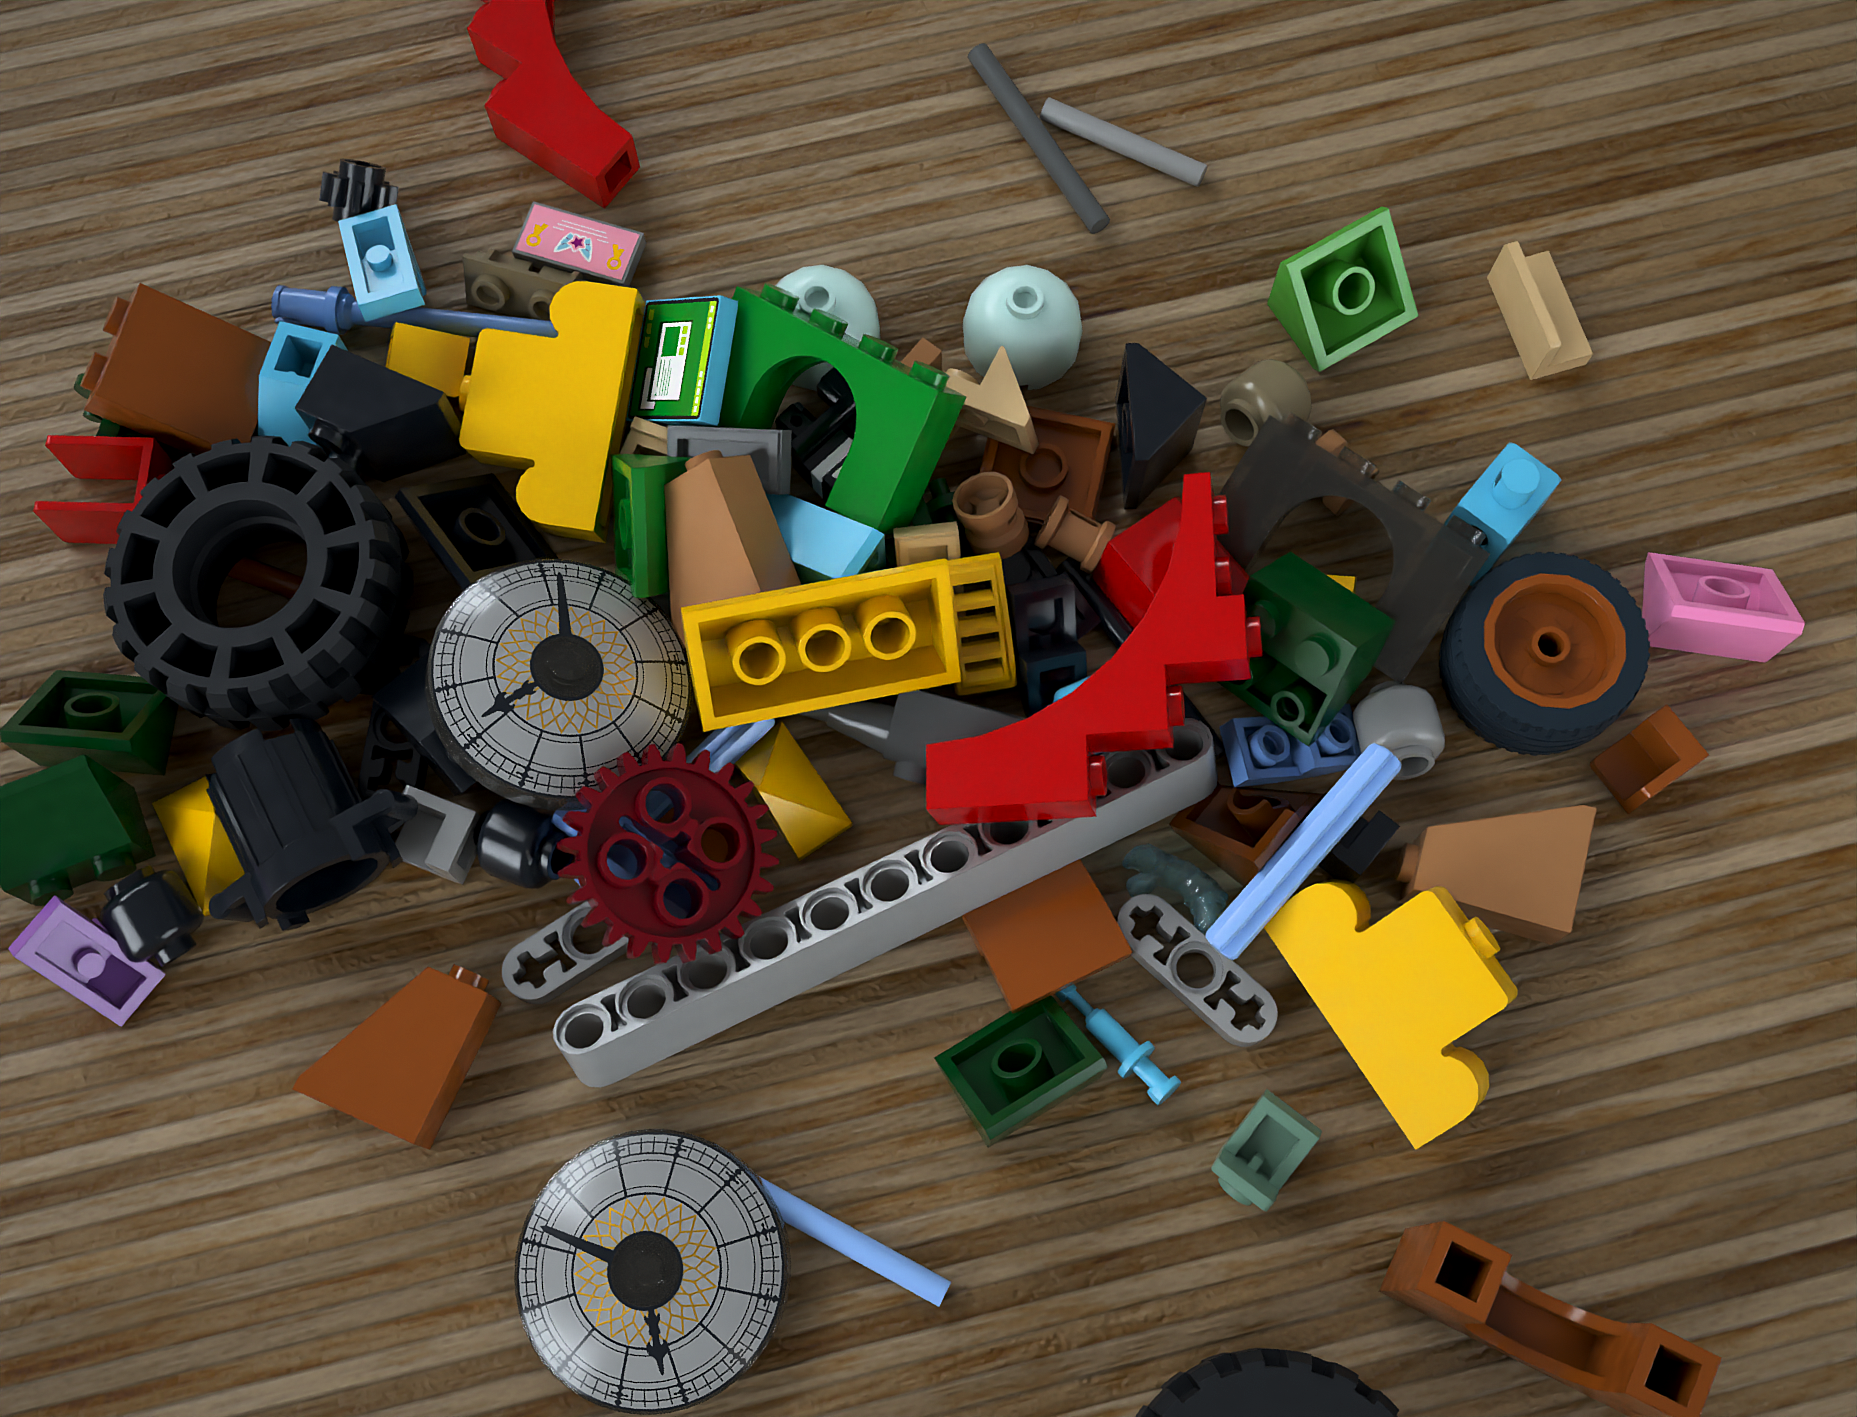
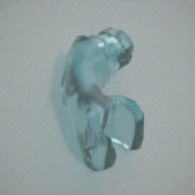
M1149 843L1134 847L1122 860L1124 868L1140 872L1129 878L1126 882V888L1131 897L1150 894L1156 887H1165L1179 892L1183 897L1185 906L1190 908V912L1194 915L1195 927L1205 936L1208 929L1222 915L1226 908L1228 894L1215 879L1188 860L1171 855Z

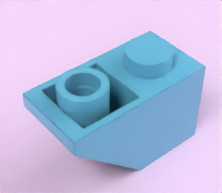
M279 321L259 374L258 436H280L289 447L294 441H305L321 447L308 437L310 430L295 410V406L330 346L334 345L348 351L339 335Z

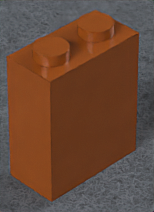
M139 283L128 301L117 296L103 327L104 332L113 335L107 353L104 356L94 352L80 384V387L91 391L84 410L147 437L155 438L159 442L188 454L194 452L196 455H200L212 450V444L236 438L241 443H250L258 422L259 374L271 342Z

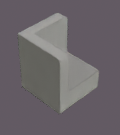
M406 785L403 793L411 795L417 800L418 812L415 817L405 822L395 843L403 862L463 885L477 855V846L474 843L473 834L480 815L476 811Z

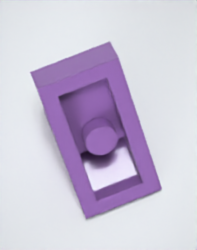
M55 895L8 948L16 959L121 1027L166 975L163 970L150 960L143 963L129 961L121 951L117 940L110 935L100 920L97 918L90 920Z

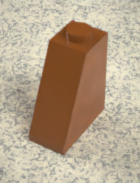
M453 964L448 975L428 966L303 1072L292 1089L407 1142L430 1150L502 1003L485 992L490 982L488 979Z

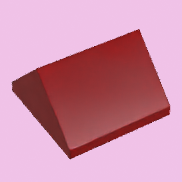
M1179 496L1172 498L1108 541L1091 577L1133 629L1145 616L1168 571L1181 523L1182 499ZM1217 540L1218 557L1230 556L1232 595H1242L1250 576Z

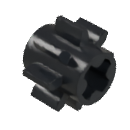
M343 158L340 159L339 171H333V173L323 172L319 201L328 202V206L334 207L332 219L338 222L395 205L397 203L399 187L389 185L388 181H384L385 167L370 162Z

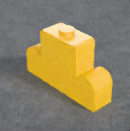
M576 281L563 286L554 295L550 304V320L558 333L556 338L490 328L483 329L479 333L471 375L464 376L459 391V407L464 412L459 443L480 463L526 470L520 477L516 487V501L520 510L544 532L556 536L606 543L613 504L611 454H620L624 443L627 426L626 418L646 304L636 288L588 281Z
M1330 879L1314 884L1287 900L1266 924L1264 929L1410 1143L1417 1150L1463 1121L1485 1099L1489 1089V1073L1484 1062L1473 1051L1463 1047H1455L1453 1041L1509 1005L1518 995L1517 987L1494 956V954L1500 951V947L1493 934L1478 917L1475 916L1468 920L1445 887L1436 886L1419 893L1370 926L1371 905L1365 892L1355 883L1345 879Z

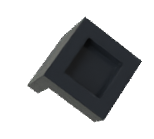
M1325 793V794L1319 799V801H1318V802L1315 804V806L1310 810V812L1306 815V817L1311 813V811L1317 806V804L1324 798V796H1325L1327 793ZM1380 810L1369 822L1360 816L1318 866L1335 879H1345L1354 883L1400 826ZM1304 817V818L1301 820V822L1297 825V827L1304 821V819H1305L1306 817Z

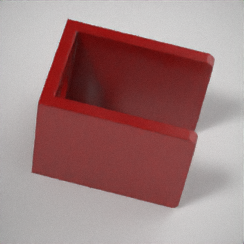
M48 435L45 446L75 478L138 480L134 503L36 501L33 512L64 542L117 544L120 535L116 532V529L126 510L132 512L143 497L140 494L141 490L154 477L160 480L175 467L172 463L174 462L155 438Z

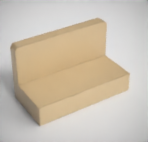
M1518 241L1505 244L1487 279L1529 379L1533 380L1586 365L1593 352L1549 251L1525 257Z

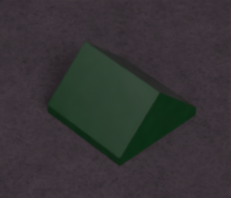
M56 670L0 729V737L2 743L39 766L52 767L85 754L112 772L165 776L178 704L141 676Z
M1052 996L1044 998L1014 1014L1009 1011L934 1057L988 1148L1097 1081L1108 1068L1103 1056Z

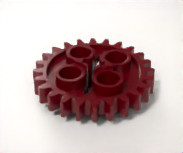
M679 743L670 749L666 761H663L656 745L651 744L643 749L642 766H639L635 758L627 751L617 758L619 777L605 766H602L593 773L601 792L582 786L575 793L578 801L587 810L586 812L569 811L563 816L562 821L578 831L575 837L565 838L557 843V849L575 855V862L558 871V876L566 879H578L581 887L574 891L566 901L568 904L588 901L592 909L581 923L584 928L601 921L608 925L602 945L608 947L619 941L623 936L629 938L627 945V958L629 959L638 958L646 946L651 945L654 963L659 965L667 963L672 947L675 946L681 961L686 963L696 959L697 941L709 955L722 951L718 931H721L725 936L733 940L741 938L745 933L737 918L738 915L749 919L761 916V909L750 897L752 894L765 895L773 892L774 886L760 877L759 873L760 870L779 864L778 858L761 852V844L777 837V831L758 829L756 820L762 817L769 810L767 804L748 807L745 799L754 787L752 781L743 783L736 788L728 783L733 773L734 764L729 762L715 773L710 771V751L706 749L700 752L691 763H686L684 746ZM649 791H660L671 799L674 806V816L670 823L657 822L648 814L646 797ZM621 817L630 819L632 824L647 839L633 832L626 831L620 826L619 819ZM706 829H714L725 837L728 844V853L723 862L710 860L704 854L701 847V838ZM672 840L678 845L674 856L680 862L666 868L660 863L664 852L657 845H662ZM612 845L625 846L634 853L637 860V870L631 879H621L610 871L607 864V854ZM695 870L702 874H708L718 883L717 889L715 891L710 890L706 883L692 871ZM670 883L683 886L690 894L691 909L684 919L672 916L664 905L663 894Z

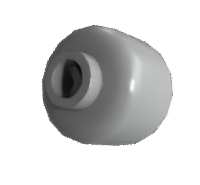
M1401 681L1380 683L1370 690L1369 695L1359 702L1353 712V724L1361 754L1370 744L1376 743L1390 750L1401 762V769L1393 780H1406L1425 774L1433 767L1435 760L1445 747V734L1435 701L1423 688L1406 685Z

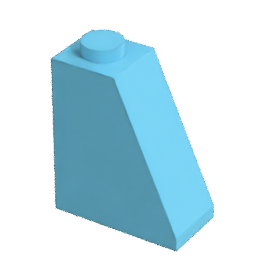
M766 494L801 585L887 569L885 534L870 526L791 495Z

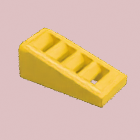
M999 552L947 560L961 682L953 683L955 693L957 695H968L1016 686L1018 682ZM989 580L990 589L954 594L953 586ZM992 606L993 612L959 618L957 616V612ZM995 632L996 638L961 643V638Z

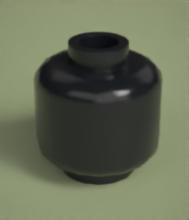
M509 796L497 802L491 810L485 811L480 816L474 829L473 840L477 846L480 866L490 876L529 889H539L552 880L561 878L558 876V871L570 865L574 855L557 849L559 841L569 838L564 831L558 829L551 822L553 814L557 809L519 796Z
M148 865L125 877L104 893L109 902L100 912L101 922L110 935L117 940L121 951L129 961L143 963L155 957L161 967L197 945L191 934L203 923L204 914L181 878L174 871L161 870L155 872L152 866Z

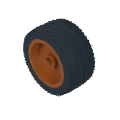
M1535 552L1532 555L1529 553L1520 557H1514L1496 566L1477 580L1467 591L1451 614L1444 630L1439 651V674L1443 681L1442 687L1446 692V698L1451 702L1453 711L1457 712L1459 719L1463 720L1469 729L1471 728L1475 731L1474 733L1478 737H1483L1486 742H1491L1498 748H1505L1506 751L1518 752V754L1522 755L1557 754L1591 741L1617 720L1631 705L1641 688L1648 669V660L1650 658V653H1648L1650 648V641H1648L1649 633L1645 627V618H1642L1641 609L1635 604L1634 597H1631L1627 588L1623 587L1620 584L1621 582L1617 578H1613L1607 570L1604 571L1597 564H1591L1590 561L1579 559L1578 556Z

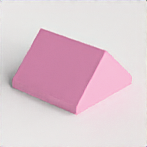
M1648 552L1644 571L1642 618H1645V627L1649 633L1648 641H1650L1651 647L1766 663L1802 634L1805 622L1773 569Z

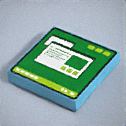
M721 295L646 300L626 421L632 422L636 416L662 426H718L738 301Z

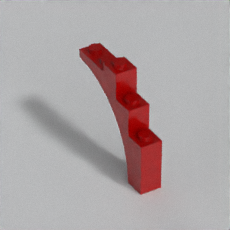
M481 0L486 4L476 11L467 30L479 62L504 78L493 88L488 101L484 105L496 138L605 209L638 171L640 164L633 136L601 111L572 77L555 39L554 0Z
M1210 472L1184 474L1181 523L1168 571L1145 616L1111 659L1073 692L1027 719L976 737L926 744V809L939 825L1096 817V796L1107 794V770L1104 755L1095 756V753L1174 748L1173 726L1185 725V708L1182 686L1171 685L1251 679L1250 657L1262 656L1260 616L1248 617L1244 594L1232 595L1230 556L1218 557L1217 535L1229 534L1228 505L1226 494L1214 495Z

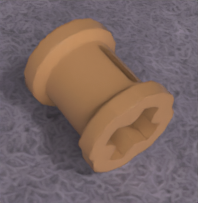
M1060 495L1042 524L1034 545L1041 549L1049 545L1080 562V570L1089 574L1098 564L1108 541L1113 536L1116 525L1109 521L1100 524L1070 508L1069 499Z

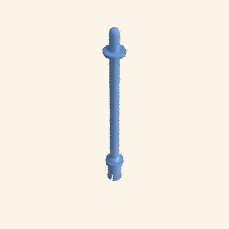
M278 285L272 297V316L276 318V324H279V321L296 325L324 327L327 332L337 335H344L354 325L392 328L395 322L468 337H478L479 333L486 328L551 338L558 336L552 322L547 320L415 307L365 322L355 298L349 294L347 288L331 286L326 292L288 288L287 286Z

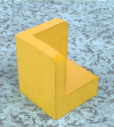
M395 322L391 330L385 367L443 391L447 397L456 398L459 396L461 382L464 377L470 338Z

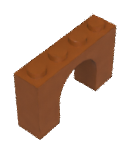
M1440 1221L1405 1228L1379 1292L1629 1417L1701 1416L1719 1368L1721 1357L1652 1323H1623L1610 1320L1541 1292L1506 1272L1512 1254L1450 1223Z

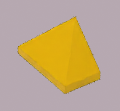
M783 722L772 727L734 763V766L745 782L752 781L754 783L753 794L760 804L768 805L769 810L766 813L799 861L853 826L851 820Z
M206 776L152 804L196 902L202 909L203 914L208 916L210 915L209 902L215 894L221 893L245 873L207 794L206 789L209 788V783Z

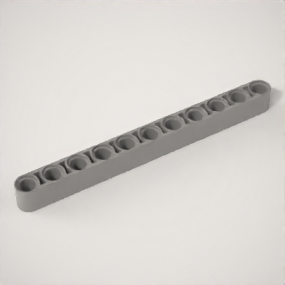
M1185 718L1184 726H1173L1174 748L1114 751L1100 754L1104 755L1106 762L1107 794L1096 796V817L950 825L742 924L745 934L741 938L733 940L724 934L719 935L722 951L709 955L701 945H697L696 959L694 961L683 963L680 957L676 955L668 959L667 963L657 964L573 1004L564 1010L556 1020L553 1029L554 1042L583 1084L589 1087L601 1088L618 1082L1205 799L1212 794L1218 781L1213 737L1210 729L1201 721Z

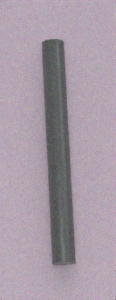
M981 43L975 46L968 54L969 61L1090 233L1095 234L1103 230L1110 222L1106 212L987 44Z

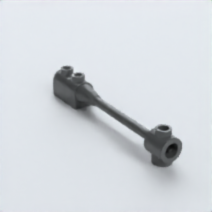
M568 636L556 637L546 641L536 652L534 672L568 680L571 668L584 671L598 656L582 640ZM685 655L686 660H687V663H688L690 683H692V678H691V673H690V667H689V662H688V656ZM925 689L900 693L896 705L865 700L798 713L825 721L827 726L883 754L884 759L896 762L892 775L926 785V744L976 737L1026 719Z

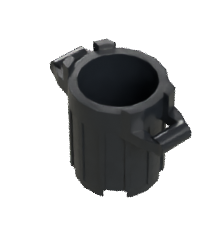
M289 719L295 732L273 739L265 740L260 729L257 728L231 741L211 758L216 773L205 774L209 783V788L206 791L245 874L221 893L215 894L209 902L210 914L212 917L222 920L240 922L255 920L260 929L269 924L267 917L277 919L282 931L297 929L310 922L307 914L338 903L360 891L375 880L388 866L389 862L393 868L403 862L391 833L416 816L418 812L417 800L411 795L388 789H380L371 798L362 801L333 740H330L321 726L312 719Z

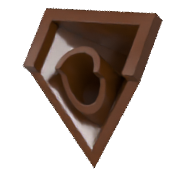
M1217 781V786L1212 794L1179 811L1169 825L1179 836L1245 888L1324 794L1220 785Z

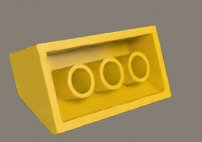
M945 558L681 607L684 640L694 695L704 732L961 682L949 567Z

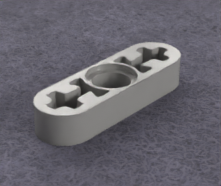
M1141 894L1132 897L1122 906L1116 921L1133 952L1131 956L1224 1040L1236 1046L1248 1047L1261 1042L1272 1032L1277 1022L1278 1011L1271 994L1233 960L1226 958L1212 947L1205 938V935L1169 903L1156 895ZM1134 912L1142 918L1150 912L1156 914L1160 920L1155 929L1167 942L1170 943L1175 932H1178L1186 939L1174 947L1165 965L1154 957L1161 953L1164 948L1163 945L1150 935L1144 936L1139 941L1131 934L1136 924L1130 917ZM1195 952L1209 959L1213 966V979L1210 984L1203 988H1191L1180 980L1176 967L1178 959L1184 954ZM1226 976L1236 984L1226 992L1230 998L1239 1005H1244L1249 1000L1258 1005L1259 1010L1254 1016L1257 1022L1261 1024L1258 1030L1249 1024L1241 1030L1235 1028L1231 1020L1236 1012L1222 998L1217 1002L1214 1009L1204 1002V1000L1216 993Z
M585 901L508 952L502 965L504 984L512 994L526 1003L543 1004L549 1002L626 953L629 938L623 936L613 945L604 946L602 950L594 954H583L577 951L573 943L574 932L592 909L588 901ZM558 938L563 951L577 964L567 971L565 964L560 960L556 961L543 971L547 982L538 988L529 981L522 984L519 982V979L526 974V968L523 963L527 959L533 957L542 964L558 955L549 945Z

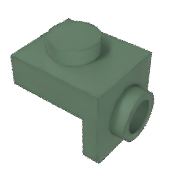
M1266 1089L1222 1146L1211 1170L1219 1176L1218 1182L1220 1186L1233 1199L1247 1206L1254 1203L1260 1209L1267 1212L1276 1201L1281 1187L1320 1139L1322 1130Z

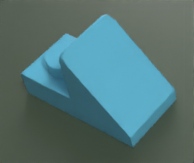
M397 204L338 221L357 304L365 322L425 305L423 296L426 295V287Z

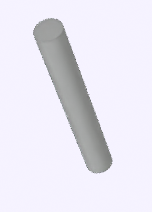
M1048 97L1042 108L1040 120L1196 187H1199L1204 178L1208 165L1050 97Z

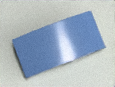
M1344 704L1319 738L1309 747L1265 716L1233 718L1219 727L1234 787L1285 782L1345 771L1361 755L1350 704Z

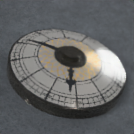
M537 559L519 562L493 571L474 582L452 602L443 615L430 646L425 670V692L430 718L437 735L456 763L481 785L496 794L523 805L546 810H585L586 808L578 801L575 793L582 786L601 792L593 773L602 766H605L619 777L617 758L627 751L635 758L639 766H642L643 749L648 745L655 744L662 760L666 761L670 749L679 743L691 712L693 698V682L686 648L671 620L651 597L635 598L631 593L629 581L606 569L573 560Z
M667 1129L629 1131L596 1142L568 1160L542 1188L529 1210L519 1237L515 1256V1296L524 1330L533 1349L543 1364L567 1388L598 1406L617 1412L639 1415L672 1413L703 1403L723 1392L741 1379L762 1356L778 1329L786 1307L791 1281V1255L786 1226L770 1191L753 1169L736 1154L718 1143L691 1133Z

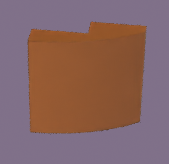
M1080 859L962 915L963 921L982 959H986L1012 1014L1131 957L1133 953L1111 910Z

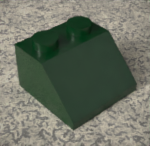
M85 754L0 786V886L4 892L35 906H45L54 895L64 901L74 894L73 888L94 880L105 882L126 877L137 869V863L156 856L135 787Z

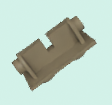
M489 249L486 253L478 251L475 256L464 254L463 256L466 304L512 317L551 321L550 304L554 295L569 283L587 281L584 280L583 274L574 271L570 273L545 265L539 273L533 272V262L500 254L495 249Z

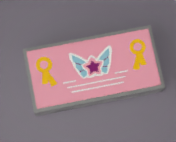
M533 201L512 253L515 258L533 262V267L542 269L545 265L570 273L576 271L582 273L584 280L629 287L646 246V240L642 232Z

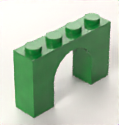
M769 283L764 284L761 292L737 286L732 299L738 301V310L718 426L708 427L771 429L783 398L796 378L807 369L828 362L841 373L851 389L856 406V429L849 452L825 506L849 519L870 526L883 534L893 535V528L909 527L967 397L946 386L950 376L943 371L920 361H914L911 368L895 360L898 349L893 345L867 334H863L861 341L845 333L848 323L841 318L816 308L813 309L811 315L796 308L800 298L789 291Z

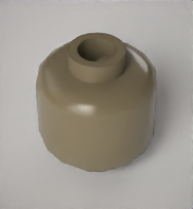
M1266 359L1256 362L1223 389L1220 399L1221 423L1230 438L1240 445L1257 450L1275 448L1309 419L1312 403L1305 378L1299 371L1282 361Z

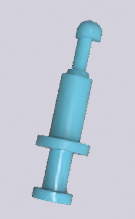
M1074 984L1055 993L1063 1003L1068 999L1086 1017L1085 1027L1122 1064L1117 1071L1118 1074L1125 1079L1135 1072L1150 1087L1147 1093L1157 1105L1167 1100L1180 1086L1181 1081L1176 1076L1169 1079L1149 1059V1056L1155 1049V1046L1150 1041L1140 1045L1105 1009H1094L1076 991L1077 987Z

